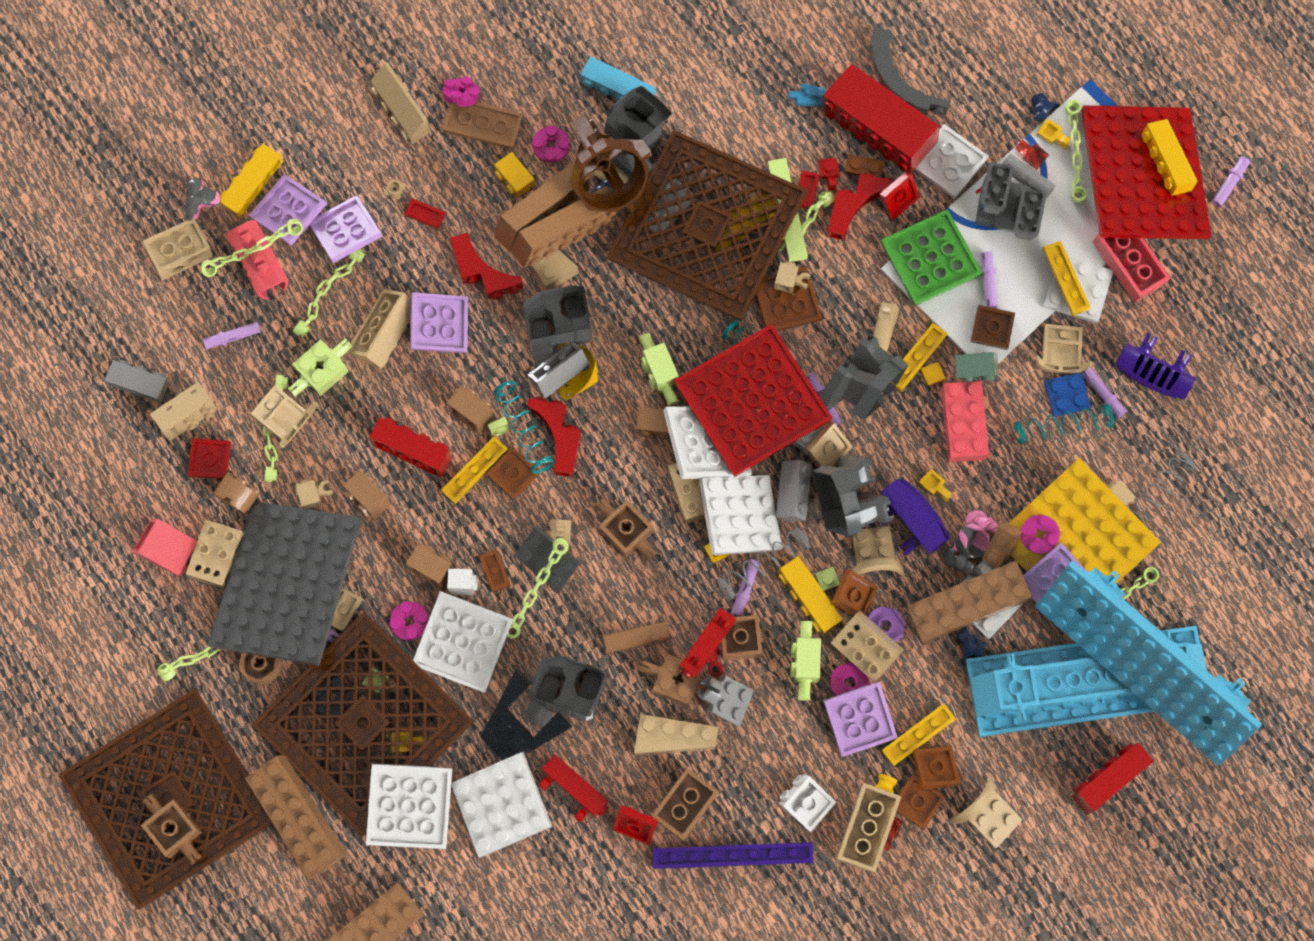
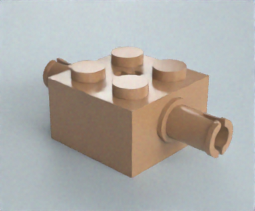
M602 498L601 502L595 505L607 517L599 525V531L625 558L637 549L648 561L652 559V556H656L658 552L646 542L647 538L654 532V527L628 500L616 510L605 498ZM623 527H625V528L630 527V531H629V532H628V531H625V532H624V531H623Z
M667 654L663 665L660 667L644 660L639 672L655 677L656 682L652 693L689 708L693 696L698 695L697 689L700 688L706 691V687L699 684L704 668L696 679L692 677L688 679L680 673L682 670L679 669V665L683 661L682 659ZM681 677V681L683 683L679 682V684L676 685L674 679Z
M154 794L149 795V799L145 798L143 803L153 816L141 826L163 855L171 858L177 852L182 851L190 864L197 862L195 859L199 860L202 856L193 847L191 842L202 832L180 803L173 799L162 807L154 797ZM170 825L175 826L173 833L169 832L171 830Z

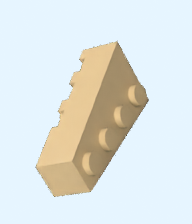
M560 250L555 251L549 258L544 257L540 259L534 266L529 265L545 290L554 289L578 274V266Z
M640 714L634 756L715 749L719 727Z

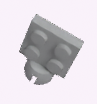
M721 675L719 680L711 677L704 678L699 684L706 687V691L698 688L697 693L701 699L708 702L709 707L707 711L740 727L754 690L726 675Z

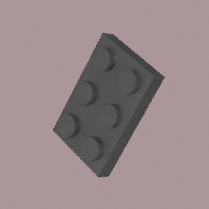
M536 526L514 556L538 575L540 570L549 564L548 558L553 550V542L555 540L539 526ZM560 544L557 546L559 550L564 549ZM567 551L565 554H562L556 564L551 566L550 576L546 583L557 593L560 592L581 562ZM554 553L552 558L556 560L559 554ZM543 571L540 578L544 580L547 573Z

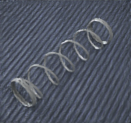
M1176 452L1174 458L1169 460L1171 470L1170 462L1173 459L1178 463L1181 460L1189 464L1191 467L1184 466L1187 470L1195 469L1193 461L1183 453ZM1160 471V472L1158 473V480H1159V483H1160V484H1162V483H1161V481H1160L1159 475H1160V473H1163V472L1172 474V475L1176 476L1177 479H1179L1181 482H1184V480H1183L1182 478H1180L1179 476H1177V475L1174 474V473H1171V472H1168V471ZM1150 484V485H1148L1147 488H1146V491H1147V494H1148L1149 497H1150V494H1149V492H1148L1149 486H1157V487H1160V488L1164 489L1168 494L1173 495V494H1172L1169 490H1167L1166 488H1164V487H1162V486H1159V485H1156V484ZM1140 497V498H1137V499L1135 500V505H1136V508H1137L1138 510H1139V508H1138V506H1137V501H1138V499L1148 500V501L1154 503L1158 508H1161V506H1160L1159 504H1157L1156 502H1154V501H1152V500H1150V499H1147V498ZM1131 511L1132 513H1136V514H1138V515L1144 517L1148 522H1150V520H1149L1146 516H1144V515H1142V514H1140V513H1138V512Z
M799 528L789 532L787 535L789 548L781 542H773L772 551L774 558L764 551L758 552L757 558L760 569L752 562L744 561L743 573L745 579L735 571L728 572L729 585L723 578H718V585L724 595L730 600L736 597L729 579L731 572L740 576L751 587L745 573V563L752 564L766 577L760 564V553L768 555L781 568L774 551L775 543L784 546L795 558L796 556L789 543L790 533H793L798 543L808 550L810 544L805 534Z

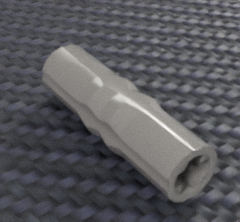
M1009 154L1003 161L1002 165L1007 166L1010 164L1013 167V175L1019 181L1024 182L1034 190L1041 191L1043 189L1047 194L1046 198L1054 190L1055 184L1012 154Z

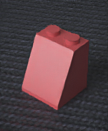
M151 519L132 553L179 576L180 573L183 574L189 565L186 562L190 556L192 557L197 541L159 519Z

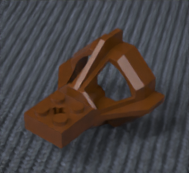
M585 114L572 122L582 140L570 178L572 188L588 210L617 213L628 206L631 212L634 211L635 208L632 202L642 196L650 171L645 160L653 155L644 140L615 139L609 135L602 134L597 129L592 118L588 120ZM622 152L632 155L635 163L633 173L626 184H624L612 164L613 159ZM595 170L603 172L614 192L594 194L584 189L585 177Z

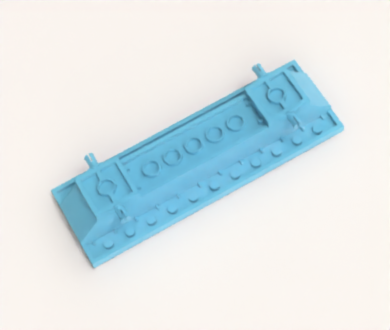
M1071 561L1034 607L1211 761L1220 766L1262 725L1259 720L1249 713L1248 705L1251 700L1240 690L1245 685L1244 680L1237 679L1233 684L1220 674L1216 678L1213 677L1123 599L1126 593L1115 583L1119 578V573L1116 574V571H1112L1109 576H1106L1096 567L1092 571H1084L1074 561Z
M1197 626L1161 631L1207 671ZM1077 643L966 659L979 737L1155 712Z

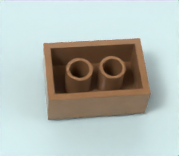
M686 768L652 814V817L658 820V824L684 842L717 797L719 791Z

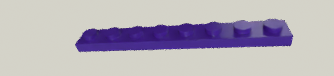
M812 842L653 848V869L813 863Z

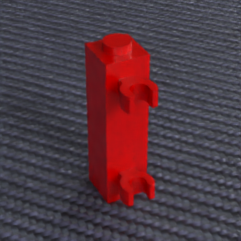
M719 608L679 665L682 675L688 679L691 677L696 679L735 624L736 618L722 608Z
M556 754L542 768V771L547 776L540 782L539 787L546 791L555 781L583 806L574 816L580 823L589 812L596 818L598 815L602 817L609 809L606 806L609 801Z

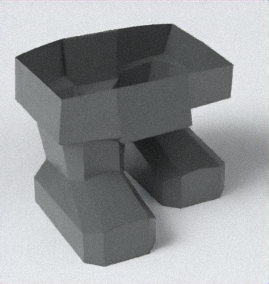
M639 86L629 91L613 104L607 116L604 132L615 139L644 140L649 149L653 150L661 143L663 138L662 124L673 113L646 88ZM622 152L613 159L612 163L630 178L634 170V157ZM646 159L645 162L650 169L649 176L653 170V164L649 159Z
M993 161L989 164L987 175L982 183L975 224L1013 232L1017 238L1033 240L1040 231L1047 194L1043 189L1037 191L1030 189V186L1011 182L1014 171L1013 167L1010 164L1006 166Z
M567 286L541 291L523 303V314L529 345L532 348L536 368L558 352L557 344L570 343L572 341L580 345L589 343L593 338L584 287ZM564 298H566L564 305L567 317L563 315L561 302L564 300ZM544 320H547L550 323H552L554 332L553 336H551L549 324L546 323Z
M869 334L867 339L864 338L850 361L846 360L844 366H839L820 399L828 411L845 399L855 406L852 413L865 420L886 401L881 394L882 391L888 397L891 395L908 365L900 355L892 357L879 347L878 339Z
M846 454L838 458L837 468L823 465L812 471L824 521L828 530L841 535L851 536L862 532V527L874 521L887 523L894 519V515L888 516V504H891V501L887 496L870 492L856 495L857 489L875 482L876 477L869 476V466L872 465L869 458Z
M566 656L542 657L527 698L530 699L524 714L527 722L544 727L550 721L554 712H560L563 716H571L583 722L592 720L607 681L606 672L593 665L585 664ZM589 669L590 671L586 672L580 690L577 693V686L582 673ZM559 678H561L563 681V686L560 691L559 697L555 699L558 689L560 687V683L558 680Z

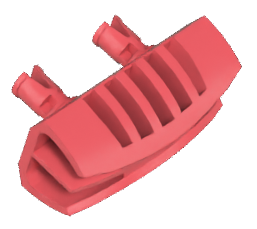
M256 220L248 221L225 234L235 252L241 249H249L265 238ZM265 240L264 242L260 243L259 245H261V246L263 247V246L267 245L268 242H267V240ZM270 246L262 251L258 250L250 254L249 257L239 261L243 265V269L247 273L246 275L251 280V284L260 298L267 300L266 290L270 288L274 294H277L274 289L276 285H279L286 291L288 278ZM244 252L236 254L238 258L245 256Z

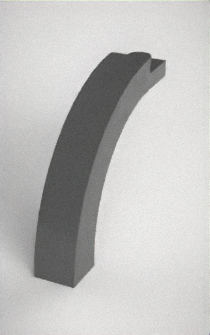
M874 27L870 52L873 69L880 84L925 116H927L928 110H931L936 115L946 114L950 101L918 92L900 77L890 56L889 45L892 31Z

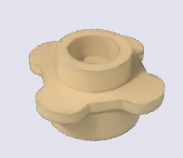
M390 179L387 188L384 189V194L386 196H393L394 199L398 200L401 198V193L405 190L406 186L395 179Z

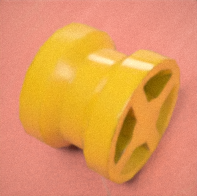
M879 774V781L875 787L894 793L893 786L897 784L898 780L888 775Z

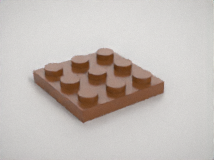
M807 266L798 268L797 276L802 273H808ZM777 274L764 277L756 297L765 327L772 324L775 330L779 332L822 320L811 279H802L803 283L808 284L807 289L794 285L793 292L788 293L774 289Z

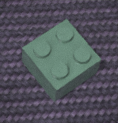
M995 352L955 355L956 377L962 379V382L976 381L975 378H981V381H993L995 377L999 376L998 354Z

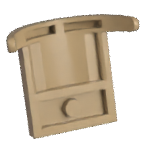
M1045 324L1042 359L1036 356L1037 365L1045 371L1059 374H1075L1088 370L1093 365L1092 361L1081 364L1083 327Z
M274 385L251 412L250 416L279 438L281 441L278 445L284 448L314 413L318 404L313 402L305 410Z
M889 526L862 529V532L851 535L856 566L852 569L853 572L861 575L871 571L890 570L901 574V576L905 575L902 565L895 559Z
M342 588L331 627L343 633L363 598Z
M988 778L986 787L980 796L967 809L952 817L951 821L954 824L968 821L990 845L997 848L1023 819L995 791V782Z

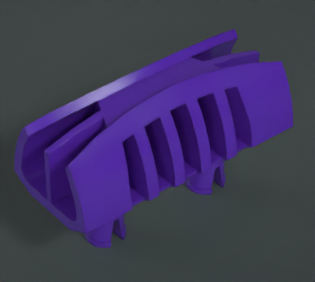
M1148 332L1140 347L1136 348L1128 343L1125 344L1115 363L1123 373L1158 393L1173 398L1185 399L1196 380L1195 377L1185 371L1190 358L1193 356L1189 353L1183 360L1185 351L1181 350L1175 364L1170 365L1151 355L1150 351L1158 337L1154 336L1150 343H1148L1151 335Z
M904 478L895 480L880 492V495L887 496L891 501V504H888V516L897 515L912 535L899 546L900 549H903L909 545L904 552L905 555H909L919 545L927 554H931L951 538L931 505Z

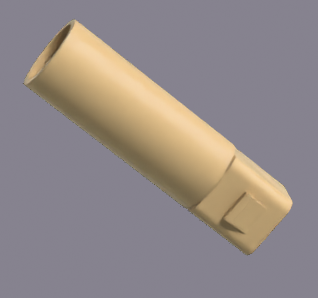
M882 302L873 336L878 339L879 347L888 352L899 308L896 304Z

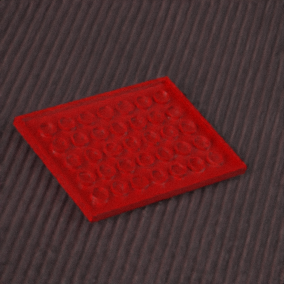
M1083 105L1081 112L1100 238L1210 239L1212 234L1190 108ZM1168 119L1197 179V183L1192 191L1173 196L1165 187L1164 179L1158 172L1154 158L1150 156V150L1142 138V133L1148 123Z

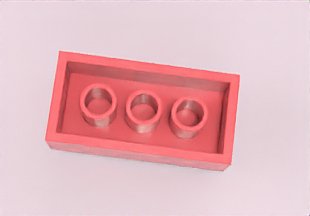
M1098 234L1092 241L1134 303L1165 285L1171 278L1144 238H1100Z
M982 381L944 383L941 388L948 462L986 460L989 456Z

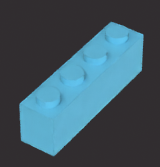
M591 56L580 74L584 86L588 88L594 87L604 96L610 95L615 97L616 101L639 86H643L651 94L656 95V87Z

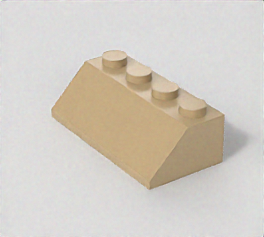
M384 63L371 80V91L376 98L380 97L382 100L380 104L384 111L391 113L392 116L390 118L396 127L400 126L402 129L400 133L404 140H409L413 144L430 134L428 120L389 63Z
M383 289L352 341L351 345L353 348L346 353L373 367L382 369L410 322L411 298L403 292Z
M863 783L836 861L875 873L901 796Z

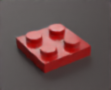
M909 171L904 172L880 193L887 216L892 221L920 198L913 175Z
M192 438L188 476L223 479L229 469L231 441Z
M621 805L613 831L650 845L658 820L654 819L651 815L637 812L632 807Z

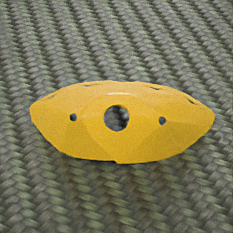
M568 342L558 344L557 349L561 350ZM581 345L578 346L583 350L590 368L570 379L566 383L569 386L565 389V385L558 389L561 397L565 400H569L598 382L597 359H595V356L589 349Z

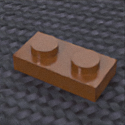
M848 154L844 173L860 176V173H870L875 177L881 178L884 161Z
M497 549L479 556L493 593L511 586Z

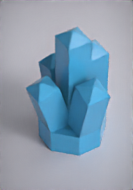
M803 83L800 86L801 91H790L787 95L789 100H795L796 106L824 107L823 95L826 93V89Z

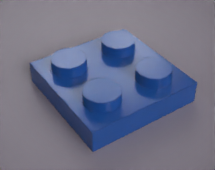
M1082 373L1044 381L1054 417L1063 416L1067 411L1077 413L1081 412L1084 408L1091 409Z

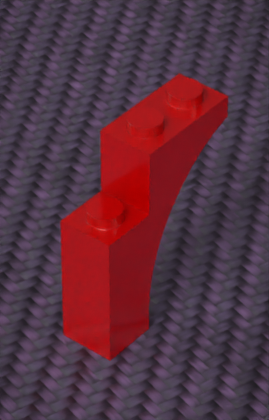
M860 173L856 194L846 189L837 190L826 237L845 241L848 227L855 214L868 202L881 197L880 193L894 181L888 177L878 178L870 173Z
M468 232L450 237L463 284H475L478 282V279H482L487 298H492L493 300L502 298L503 294L506 293L517 294L524 288L521 276L507 275L488 266L474 250Z
M541 397L529 398L528 410L536 414L547 425L555 442L554 475L573 478L581 430L573 425L563 427L567 406L562 401L553 400L548 402Z

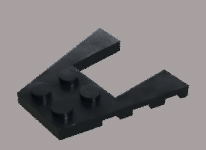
M520 669L514 671L481 735V738L501 760L524 752V755L573 727L558 712L533 737L508 709L532 684Z

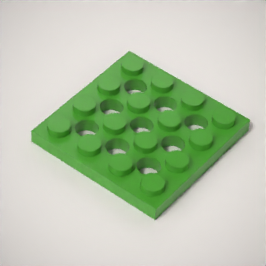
M948 209L892 234L880 242L914 306L982 275L981 269ZM941 230L944 233V237L938 238L934 235V232ZM919 238H925L928 241V244L922 246L918 243L917 240ZM907 245L911 248V252L903 253L901 247ZM950 246L953 252L946 254L943 251V247ZM934 254L936 260L930 262L927 260L926 255ZM912 261H916L919 263L920 267L918 269H912L909 263ZM953 262H959L962 268L960 270H955L952 268L951 264ZM942 270L945 276L939 278L935 275V271ZM924 277L928 280V284L925 286L920 285L918 279Z

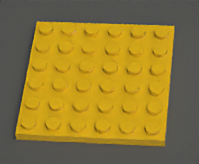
M1080 458L1009 522L1021 530L1028 518L1034 515L1049 516L1057 523L1060 530L1059 542L1055 548L1062 543L1086 571H1092L1096 567L1106 576H1109L1112 571H1116V574L1119 573V578L1115 581L1116 584L1161 543ZM1037 529L1035 537H1039L1040 540L1044 539L1043 535L1046 532ZM1020 536L1011 556L1028 572L1050 552L1038 554L1028 550L1023 545Z

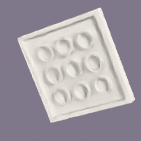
M689 406L666 407L663 412L681 479L733 477ZM751 468L738 476H750L752 474Z
M769 475L699 479L712 555L760 551L771 552L773 542H781ZM774 544V551L783 549L781 544Z
M440 591L413 661L424 670L485 693L514 619Z
M524 752L451 783L479 858L552 827Z
M372 764L366 845L446 849L452 768Z

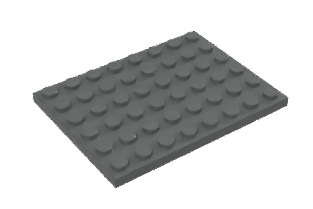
M254 502L249 510L243 530L244 534L236 552L208 646L210 648L320 666L362 521L361 518Z

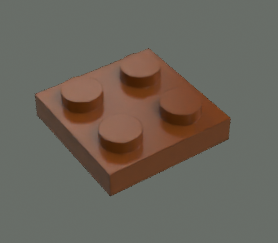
M512 446L486 475L510 498L515 500L541 473H532L531 467L533 465Z
M846 569L831 605L852 618L859 611L866 615L878 587L852 570Z
M951 746L917 749L912 752L921 790L960 785Z
M912 774L899 793L901 800L896 812L922 830H925L946 796L936 789L921 790L918 777Z

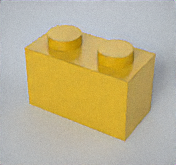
M513 152L494 164L495 176L500 182L503 180L507 184L505 187L511 195L515 194L519 198L535 186V179Z

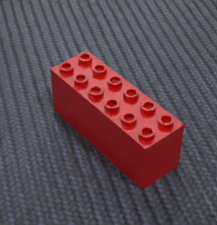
M850 64L823 95L824 114L826 117L836 120L843 129L851 131L858 140L868 143L872 150L882 153L886 160L893 161L904 172L909 171L912 173L938 143L940 126L853 64Z

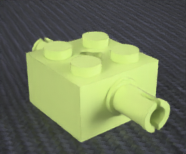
M646 333L639 337L644 348L643 357L641 358L642 369L645 374H649L648 382L651 390H656L657 395L663 393L668 403L667 405L673 406L679 402L673 389L676 388L674 380L679 375L665 343L655 346L651 334Z
M344 338L335 348L330 349L320 339L292 364L300 378L288 387V390L297 397L309 386L319 396H322L349 372L346 365L341 361V357L353 346Z
M800 621V638H797L796 642L791 646V658H794V662H792L790 667V677H794V682L799 683L798 700L810 701V683H818L820 679L821 639L812 638V621Z

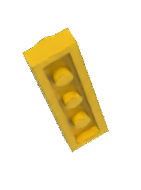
M1061 240L1044 246L1042 250L1071 315L1074 316L1090 310L1091 306Z
M932 323L903 359L908 367L895 387L900 392L905 389L947 337L948 333L936 324Z
M494 436L441 489V492L456 504L505 455L508 448Z
M943 703L885 747L882 753L894 767L956 720V718Z

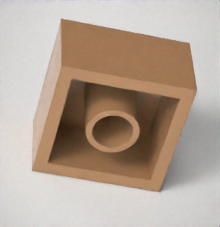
M461 385L447 401L449 411L480 435L494 418L493 410L490 407L491 404L484 398L480 400L476 397V392L470 387L465 388Z
M361 470L343 485L346 490L344 493L347 496L346 498L354 506L358 504L357 507L367 519L371 517L375 520L391 505L388 497Z
M418 544L406 562L410 572L441 590L444 589L448 582V569H454L450 562L451 559L443 554L440 556L436 555L434 549L425 544L424 546Z
M758 615L735 617V624L721 642L722 660L730 661L762 657Z

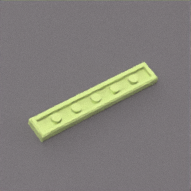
M786 158L768 161L771 174L791 182ZM798 213L784 238L789 262L808 259Z

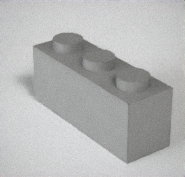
M571 341L530 372L528 377L534 389L544 398H547L590 364L583 350Z
M124 360L119 362L112 361L104 380L107 385L158 403L162 402L169 385V381L164 374L155 372V374L150 373L148 369L142 366L132 367L129 362Z
M802 460L782 461L776 518L787 522L806 521L810 477L812 474L811 464Z

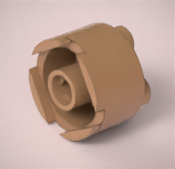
M227 472L213 494L245 515L257 499L260 491L247 485V482L242 478Z
M241 653L239 668L243 676L253 684L267 685L274 682L280 675L282 661L276 658ZM259 661L263 662V666L261 668L258 664Z

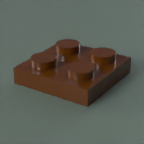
M978 305L970 342L1008 350L1015 312Z

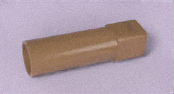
M666 622L603 635L606 654L669 640Z

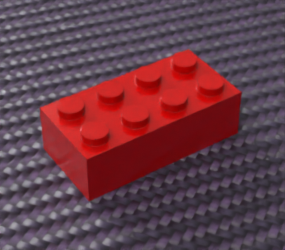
M379 417L369 436L374 447L442 478L452 459L447 445L439 441L434 443L425 434L420 433V435H417L408 426L403 425V427H400L391 418L386 417L383 419Z
M1139 743L1126 745L1118 752L1119 757L1114 756L1103 764L1104 770L1101 768L1096 770L1088 777L1089 782L1084 781L1073 790L1075 794L1071 797L1086 815L1096 811L1154 762Z

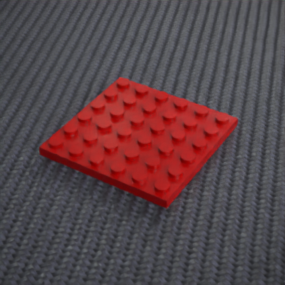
M772 324L674 380L675 386L734 478L833 419Z

